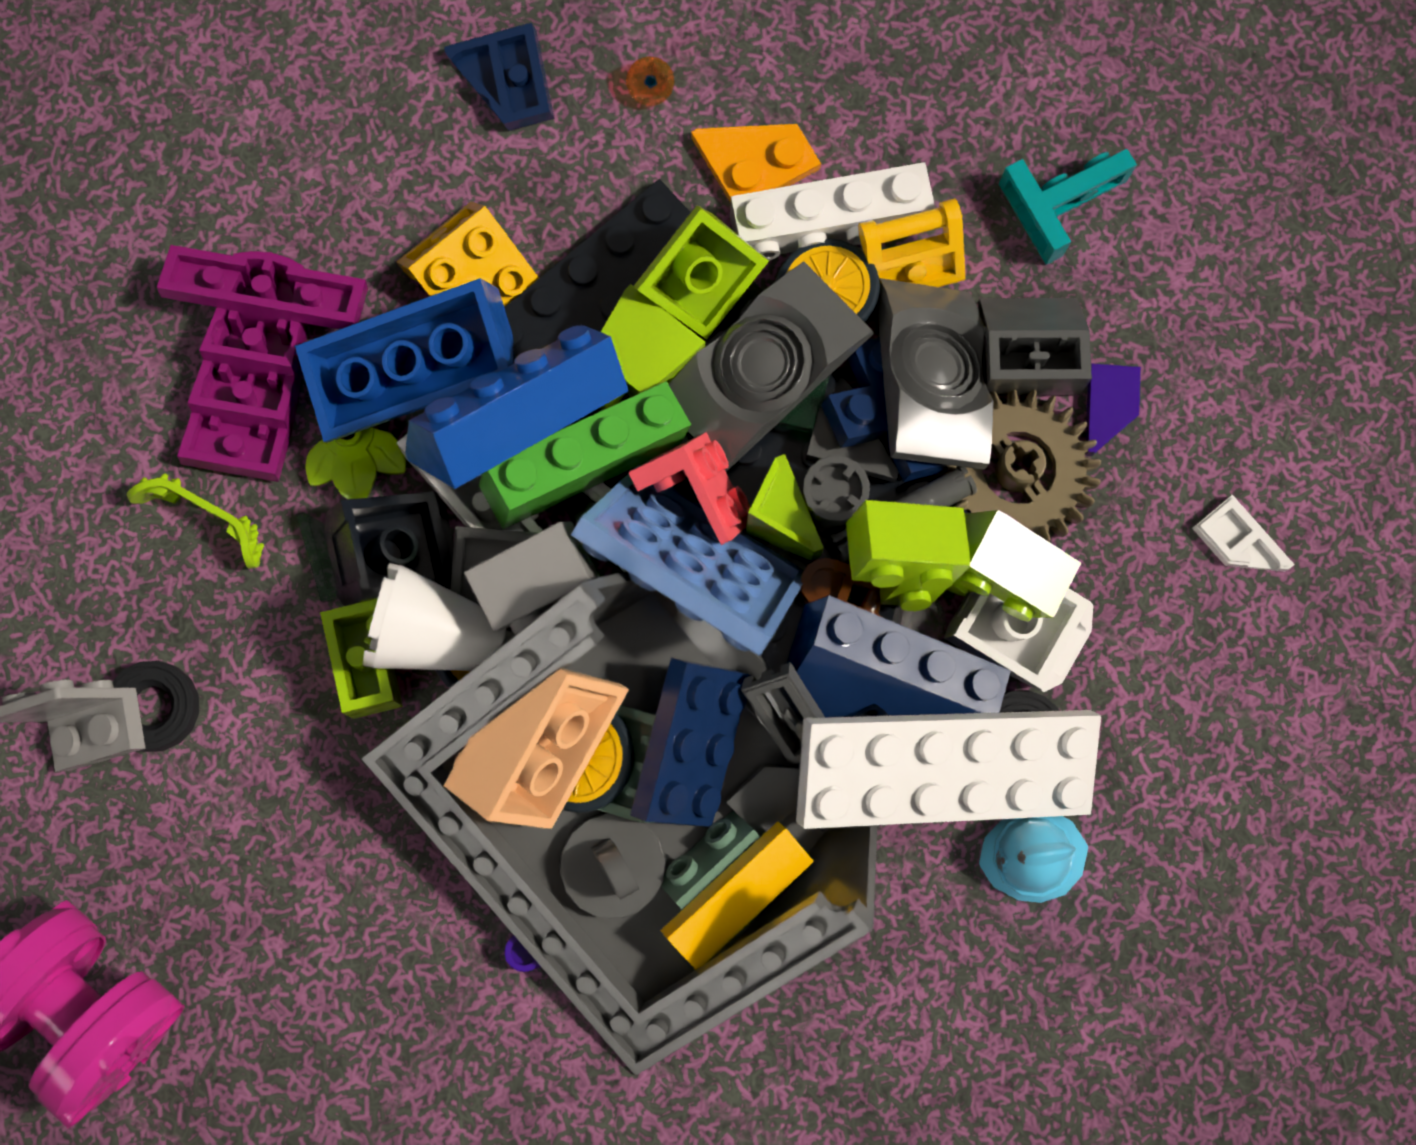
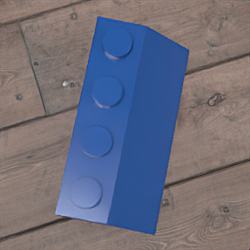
M481 278L295 346L323 441L327 443L424 409L429 403L437 399L453 397L470 388V383L477 377L487 373H498L513 364V334L499 289Z
M586 326L568 328L558 335L557 341L546 347L532 349L518 355L514 360L515 363L498 373H487L477 377L470 383V388L453 397H444L429 403L425 407L424 413L409 420L405 449L408 461L456 489L625 394L629 390L611 336Z

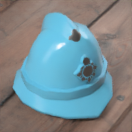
M1064 816L1002 819L985 837L979 865L994 888L1019 901L1042 903L1066 895L1081 878L1088 845L1074 823Z

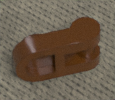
M821 558L811 562L802 571L800 576L803 585L799 592L806 604L828 595L848 603L847 599L851 588L855 586L865 591L860 607H856L882 617L879 615L882 606L880 587L872 585V582L853 581L849 564L836 559Z

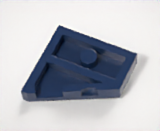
M532 22L444 46L445 54L508 131L555 119L537 30Z

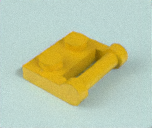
M955 198L940 202L939 208L878 224L874 220L858 224L862 250L868 264L875 265L879 278L934 287L966 280L963 220L960 206ZM943 227V234L883 250L881 248V243Z

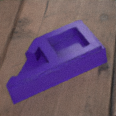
M1091 364L1092 379L1088 383L1086 441L1094 439L1097 441L1095 447L1089 448L1085 456H1093L1138 417L1141 367Z

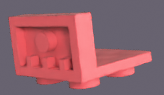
M707 432L650 459L628 472L637 491L653 484L657 493L676 485L687 477L721 545L734 539L746 528L747 515L750 510L748 499L739 486L733 487L724 470L729 466L725 452L716 440L710 441Z

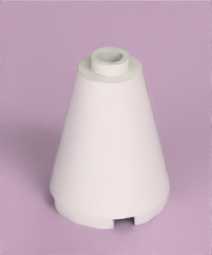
M389 563L388 578L384 577L368 637H372L369 649L375 650L376 653L365 651L363 665L380 669L471 671L515 635L506 629L494 632L480 605L402 565Z

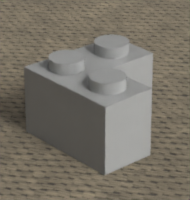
M572 521L559 522L464 572L494 632L511 627L514 635L518 634L580 583L600 578L587 551L583 548L582 542L571 535L575 529Z

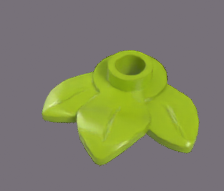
M370 427L356 432L355 436L349 440L340 438L327 443L322 439L310 449L305 468L307 479L311 486H320L333 480L340 494L349 500L368 498L377 478V472L389 475L404 474L406 472V459L397 445L398 440L393 434Z

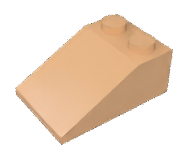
M560 668L469 738L464 749L457 755L454 761V768L444 787L487 821L552 829L629 689L619 683Z

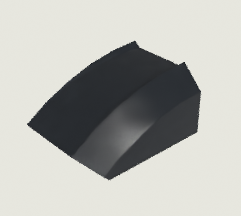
M437 492L340 500L326 512L323 538L327 542L337 588L336 596L344 606L377 599L384 577L388 578L389 563L402 565L449 590L451 589L454 540L447 510Z

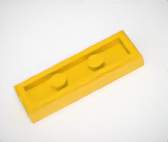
M777 821L660 931L696 970L709 961L814 861L790 832Z

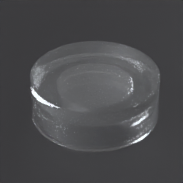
M937 600L927 609L920 611H905L900 608V605H897L893 614V622L936 640L941 636L945 627V612Z

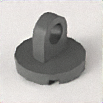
M606 812L584 819L571 830L561 851L559 872L566 893L580 909L598 918L620 919L638 913L654 899L664 879L665 857L659 839L645 823Z

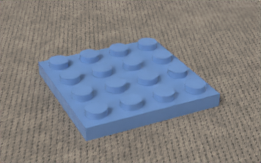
M629 474L580 518L571 534L583 542V548L593 557L602 561L611 560L628 571L629 577L638 586L649 591L657 590L675 601L677 609L685 616L696 621H706L720 630L723 638L735 648L743 651L751 650L759 656L772 638L803 585L800 576L803 571L801 568L743 531L731 541L721 545L701 504L673 486L657 493L653 484L637 491Z

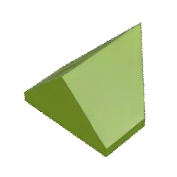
M783 454L775 457L748 512L745 533L812 561L821 557L824 547L786 455Z

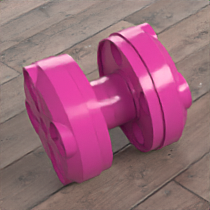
M69 900L61 902L52 910L38 916L20 930L12 931L0 941V1052L17 1043L33 1029L53 1046L34 1072L29 1083V1089L38 1097V1102L67 1129L78 1123L86 1114L100 1105L113 1092L123 1088L132 1079L128 1074L140 1061L143 1064L148 1061L152 1051L185 1008L156 979L149 978L143 971L136 972L123 979L103 996L89 985L83 978L101 955L106 944V938L97 930V926Z

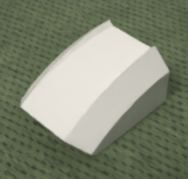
M1068 588L1054 618H1031L1030 622H1026L1006 613L1002 609L1004 602L992 594H989V596H983L975 592H968L947 627L944 639L972 655L1011 670L1010 676L1042 692L1063 683L1092 632L1093 604Z

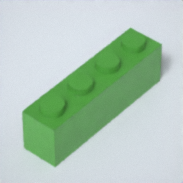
M666 381L561 429L484 472L481 475L479 487L504 530L680 445L691 423Z

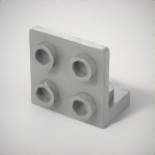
M58 680L41 684L40 693L36 695L33 692H25L2 698L3 705L0 706V723H48L55 772L79 769L146 749L136 688H113L112 680L88 682L80 685V688H74L73 680Z

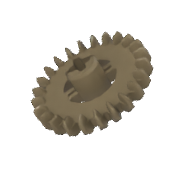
M1012 390L1008 393L1005 404H1002L997 393L992 391L990 395L994 402L991 449L998 458L995 465V476L998 483L1004 489L1011 492H1022L1029 503H1011L999 498L988 487L983 476V469L966 467L968 473L964 476L965 478L970 475L972 476L977 487V493L958 501L953 507L964 508L968 513L999 510L1047 542L1051 540L1049 529L1056 535L1065 537L1069 529L1064 520L1080 524L1084 519L1082 513L1075 506L1089 508L1095 503L1094 498L1084 493L1083 490L1096 489L1101 483L1100 479L1086 475L1087 472L1093 471L1101 465L1100 459L1085 458L1088 449L1095 447L1097 441L1094 439L1079 441L1078 437L1087 427V422H1081L1070 427L1067 423L1073 412V407H1068L1056 415L1053 413L1056 401L1054 395L1040 407L1037 406L1036 390H1032L1027 395L1024 403H1020L1017 390ZM1008 436H1025L1037 441L1048 452L1053 464V480L1047 492L1039 482V478L1043 475L1046 468V457L1043 450L1036 443L1029 440H1018L1012 443ZM1026 460L1029 463L1030 467L1027 471L1022 469L1015 472L1011 467L1014 461L1019 463ZM951 465L945 472L938 473L937 476L941 477L956 469L957 466Z

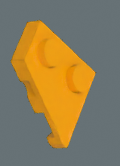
M797 124L698 128L691 132L693 142L730 203L731 196L790 186L821 168V162Z

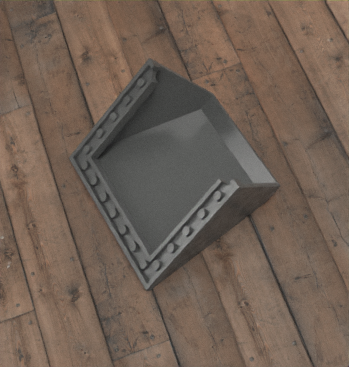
M626 571L580 583L368 752L362 760L636 1076L872 931L874 926L878 825L829 827L825 831H821L819 828L804 829L796 822V808L781 824L790 832L814 862L709 961L695 970L660 931L682 911L661 886L654 899L638 913L620 919L598 918L580 909L566 893L559 872L561 851L565 845L564 843L570 831L584 819L603 813V811L594 810L579 813L562 810L552 829L487 821L444 787L454 768V761L457 755L464 749L469 738L560 668L622 684L629 690L621 705L655 715L671 658L737 670L754 676L756 680L761 679L762 672L771 669L761 655L759 656L751 650L743 651L735 648L723 638L720 630L704 620L696 621L685 616L677 609L675 601L657 590L649 591L638 586L631 580L629 572ZM766 692L765 695L801 749L802 741L783 718V712L771 693ZM748 700L741 712L734 739V752L727 766L720 793L721 802L715 813L713 824L720 819H724L730 812L734 811L725 799L763 764L791 766ZM800 763L795 764V765H792V766H798V767H800ZM658 822L645 823L660 841L665 857L664 874L667 872L669 865L676 858L690 851L710 828L707 826Z

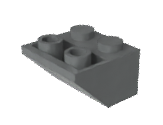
M979 298L978 310L985 327L982 370L984 383L989 393L995 391L998 396H1007L1010 391L1017 390V396L1028 395L1032 390H1036L1037 395L1081 394L1091 381L1092 374L1090 330L1078 298Z

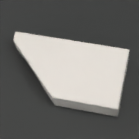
M1233 495L1192 528L1225 566L1285 572L1295 565Z

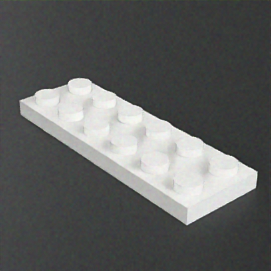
M1092 710L804 718L796 822L802 828L809 829L1091 815L1101 715Z

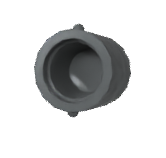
M829 456L818 460L809 468L803 481L801 494L815 528L826 533H836L846 528V522L865 500H868L870 482L865 470L856 461L845 456Z

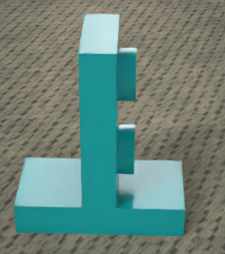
M1128 148L1113 156L1109 152H1104L1087 162L1083 167L1084 171L1070 178L1067 173L1060 174L1048 181L1040 189L1025 161L1021 159L1005 168L999 186L1045 265H1048L1063 257L1072 242L1057 217L1127 182L1137 164Z

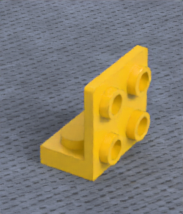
M475 202L468 203L396 262L410 279L421 285L429 297L481 278L499 289L504 307L539 279L486 206Z

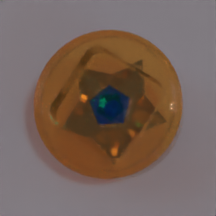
M647 56L638 59L631 65L627 73L626 85L629 94L635 101L645 106H656L662 104L671 96L675 86V77L671 67L664 60L658 57Z

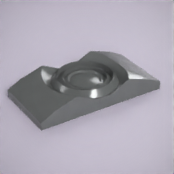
M802 262L760 293L738 321L722 336L697 352L670 382L669 386L691 423L688 432L693 438L707 432L711 442L716 440L727 457L729 466L724 470L728 471L873 335V331L805 262Z
M879 278L880 291L877 301L890 458L985 469L990 463L994 401L983 378L982 354L985 327L977 304L970 292Z

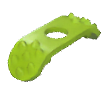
M166 473L155 479L147 480L146 477H143L138 484L127 492L126 495L132 504H142L153 499H161L175 504L182 497L229 523L226 532L241 545L246 567L248 569L259 567L264 544L258 543V526L256 524L250 526L251 521L247 516L237 519L226 511L182 488L179 478L169 481Z

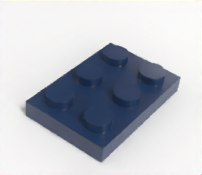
M676 658L670 659L630 816L646 822L707 827L713 824L715 813L721 802L720 793L727 766L734 752V739L741 712L747 702V698L741 690L743 680L750 677V674Z

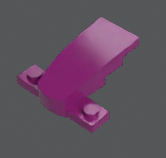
M170 245L156 287L161 298L217 307L199 349L203 361L187 402L191 415L177 457L181 465L279 482L294 424L302 378V368L295 346L307 342L308 324L343 329L359 323L368 291L366 279L304 269V266L296 261L272 252L249 251L234 253L232 256Z

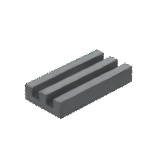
M789 662L781 665L780 672L774 673L770 669L762 672L761 679L756 680L754 676L744 678L741 690L791 766L800 763V747L765 695L766 692L771 693L783 712V718L802 741L803 718H825L796 670Z

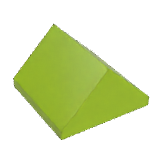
M697 205L639 278L634 287L707 340L769 260L715 215Z

